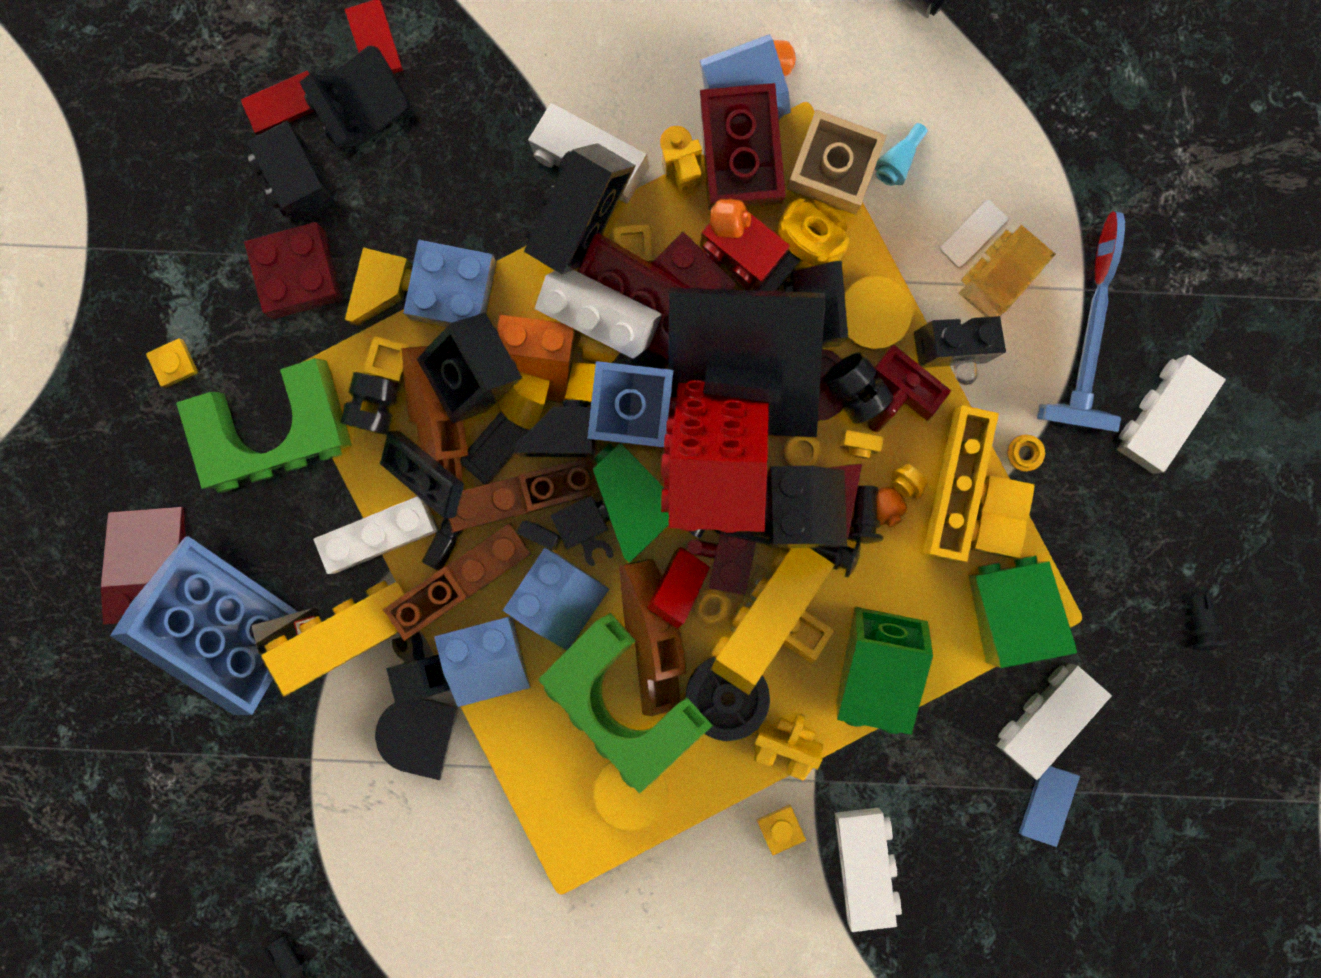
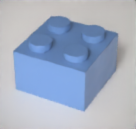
M418 240L403 314L410 320L447 327L450 323L481 313H487L497 263L493 254Z

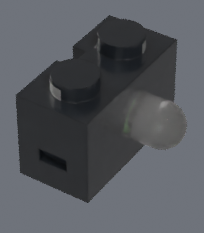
M1000 316L971 318L961 324L960 319L932 320L914 332L919 365L923 368L954 366L956 380L962 385H970L975 382L978 376L976 364L988 363L1006 353Z

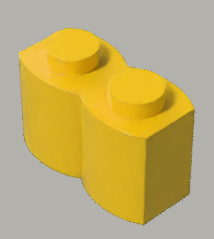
M992 475L985 477L971 542V550L1013 559L1020 558L1033 499L1034 484Z

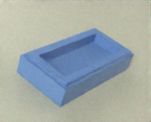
M1050 765L1035 782L1019 834L1057 847L1080 776Z

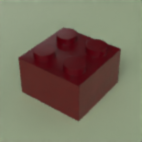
M317 222L244 241L262 312L268 317L277 319L344 300L326 232Z

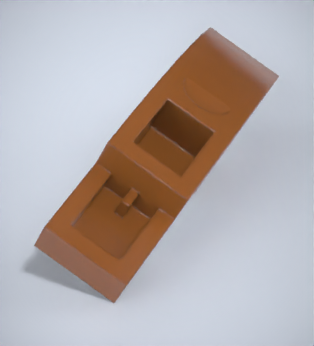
M428 346L401 348L409 423H417L419 447L463 482L460 457L468 456L463 420L452 424L417 361V358Z
M591 457L463 490L456 516L448 518L452 533L600 493L593 472Z
M508 523L457 560L443 567L391 603L383 611L405 641L492 583L532 553L519 534H517L513 525Z
M654 559L619 565L624 623L627 632L636 640L635 647L642 714L655 716L669 712L680 703L678 676L687 673L679 628H675L647 609L662 578Z

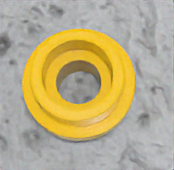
M1028 434L1020 435L1010 442L1007 449V457L1010 464L1017 470L1032 471L1042 464L1045 457V449L1037 437ZM1023 446L1028 447L1031 451V457L1028 460L1022 459L1019 455V451Z
M905 464L902 468H896L892 472L893 487L901 496L919 499L924 494L927 480L917 468L910 464Z
M708 589L697 597L694 610L697 618L703 624L719 626L730 617L732 605L729 597L724 592ZM711 600H715L720 604L719 612L714 615L706 611V604Z

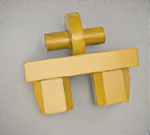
M678 125L670 126L665 129L660 138L662 168L665 177L674 175L678 190L682 192L700 185L699 177H701V171L699 166L701 165L702 148L698 139L692 141V136L687 129Z
M798 713L793 722L780 718L777 725L764 720L756 732L754 761L765 766H772L777 754L790 758L786 772L792 777L805 780L812 768L818 770L822 762L821 753L824 744L813 740L815 731L803 727L805 716Z

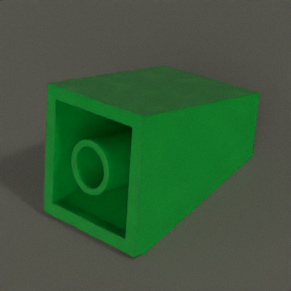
M620 442L615 448L608 444L594 458L597 465L593 468V472L622 554L630 563L669 526V513L661 512L662 488L664 489V487Z
M1037 555L1014 559V567L1001 569L1000 563L978 566V574L968 575L986 663L999 668H1005L1077 653L1050 561L1038 562Z
M855 607L836 701L837 720L844 721L848 725L855 727L865 725L880 728L890 734L905 733L912 735L933 658L928 621Z

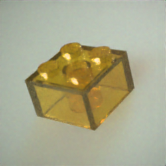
M1022 224L1013 232L1006 229L984 252L989 258L986 260L981 257L962 277L961 281L965 286L958 294L985 317L1000 316L1011 307L1056 254Z

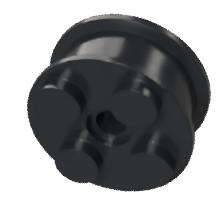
M709 658L701 663L690 676L686 687V698L713 725L705 733L707 736L721 741H735L745 738L755 732L767 716L770 694L766 680L762 675L748 695L710 670L716 658ZM724 692H732L734 694V699L731 703L725 704L720 700Z

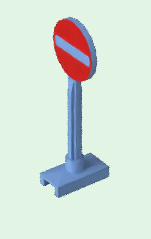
M1112 211L1109 214L1099 239L1095 261L1097 289L1091 301L1075 391L1072 390L1070 405L1039 404L1037 419L1108 431H1119L1121 417L1092 409L1094 399L1092 387L1108 306V286L1116 273L1124 242L1125 219L1124 214L1121 212Z

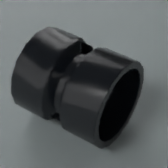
M857 352L845 357L836 363L823 379L833 395L838 399H843L841 406L852 422L857 424L868 421L881 413L893 399V394L882 378L874 377L876 370L864 352Z
M353 372L348 391L353 398L352 401L345 403L340 423L387 435L393 417L389 412V407L396 405L401 385L372 375ZM362 402L378 404L377 414L361 410Z

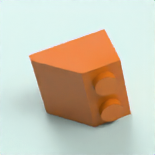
M499 314L497 332L511 359L515 362L518 371L550 381L545 401L563 403V400H567L565 396L572 367L577 330L559 322Z

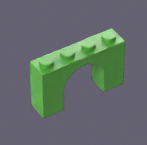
M314 358L280 369L292 408V425L286 439L277 448L267 453L256 452L241 441L235 430L225 393L208 392L176 403L202 489L216 488L217 493L230 491L239 487L237 481L249 477L251 482L262 481L273 477L272 470L285 467L286 472L308 466L307 459L319 456L320 461L332 459L342 455V448L352 445L347 426L340 423L342 410L327 360Z
M610 613L596 620L538 680L544 686L548 697L554 702L559 703L569 714L572 724L579 730L584 731L595 743L597 752L602 757L609 759L620 771L622 780L628 786L635 788L640 794L713 725L688 698L677 704L653 728L646 730L627 728L619 724L609 714L602 698L603 678L609 667L636 641Z

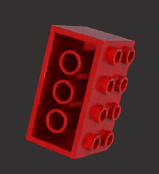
M693 380L687 383H678L677 397H670L669 415L664 438V454H662L661 478H664L661 512L669 513L668 528H677L684 531H695L698 529L720 530L725 533L736 531L764 532L769 402L703 393L704 381Z

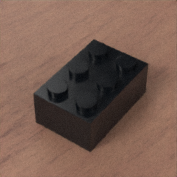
M599 143L568 151L559 163L558 172L561 174L555 186L552 185L543 197L542 206L545 208L540 218L534 220L527 231L526 239L529 242L524 252L562 275L579 268L593 236L597 233L603 234L636 165Z

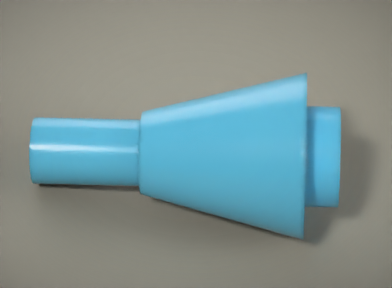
M916 123L904 140H901L878 159L875 170L877 171L876 176L881 182L889 186L894 184L903 185L905 183L916 153V147L928 132L924 125Z

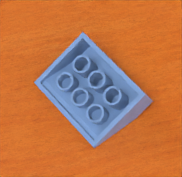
M186 536L131 602L110 636L231 714L252 715L273 680L261 659L262 654L258 653L252 626L297 613L298 611L198 542Z

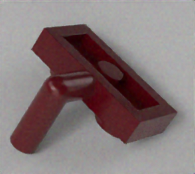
M893 344L875 366L876 374L874 376L882 378L893 394V399L888 407L869 420L868 426L872 431L879 432L896 415L904 403L928 421L945 401L951 390Z
M720 534L717 544L697 539L688 542L687 550L689 553L714 558L708 588L746 595L756 546L755 542Z

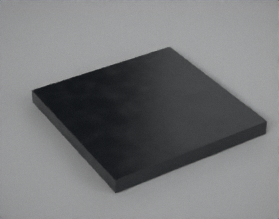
M670 287L668 369L673 370L671 397H677L678 383H687L693 380L705 382L707 363L782 373L780 403H769L768 435L817 437L825 293Z

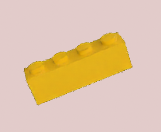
M965 405L954 408L923 554L958 562H967L999 413Z
M782 548L771 565L777 569L769 580L763 576L751 595L757 598L752 607L749 609L743 606L731 625L737 629L731 638L728 639L723 635L712 651L711 655L716 660L710 670L749 695L835 564L810 548H791L790 551Z
M386 580L366 590L369 597L356 604L352 598L332 609L335 615L323 622L319 616L299 627L301 634L290 640H287L286 636L283 635L266 644L264 647L267 652L261 655V659L281 695L285 697L398 634V631L383 611L384 608L404 595L397 581L389 586Z

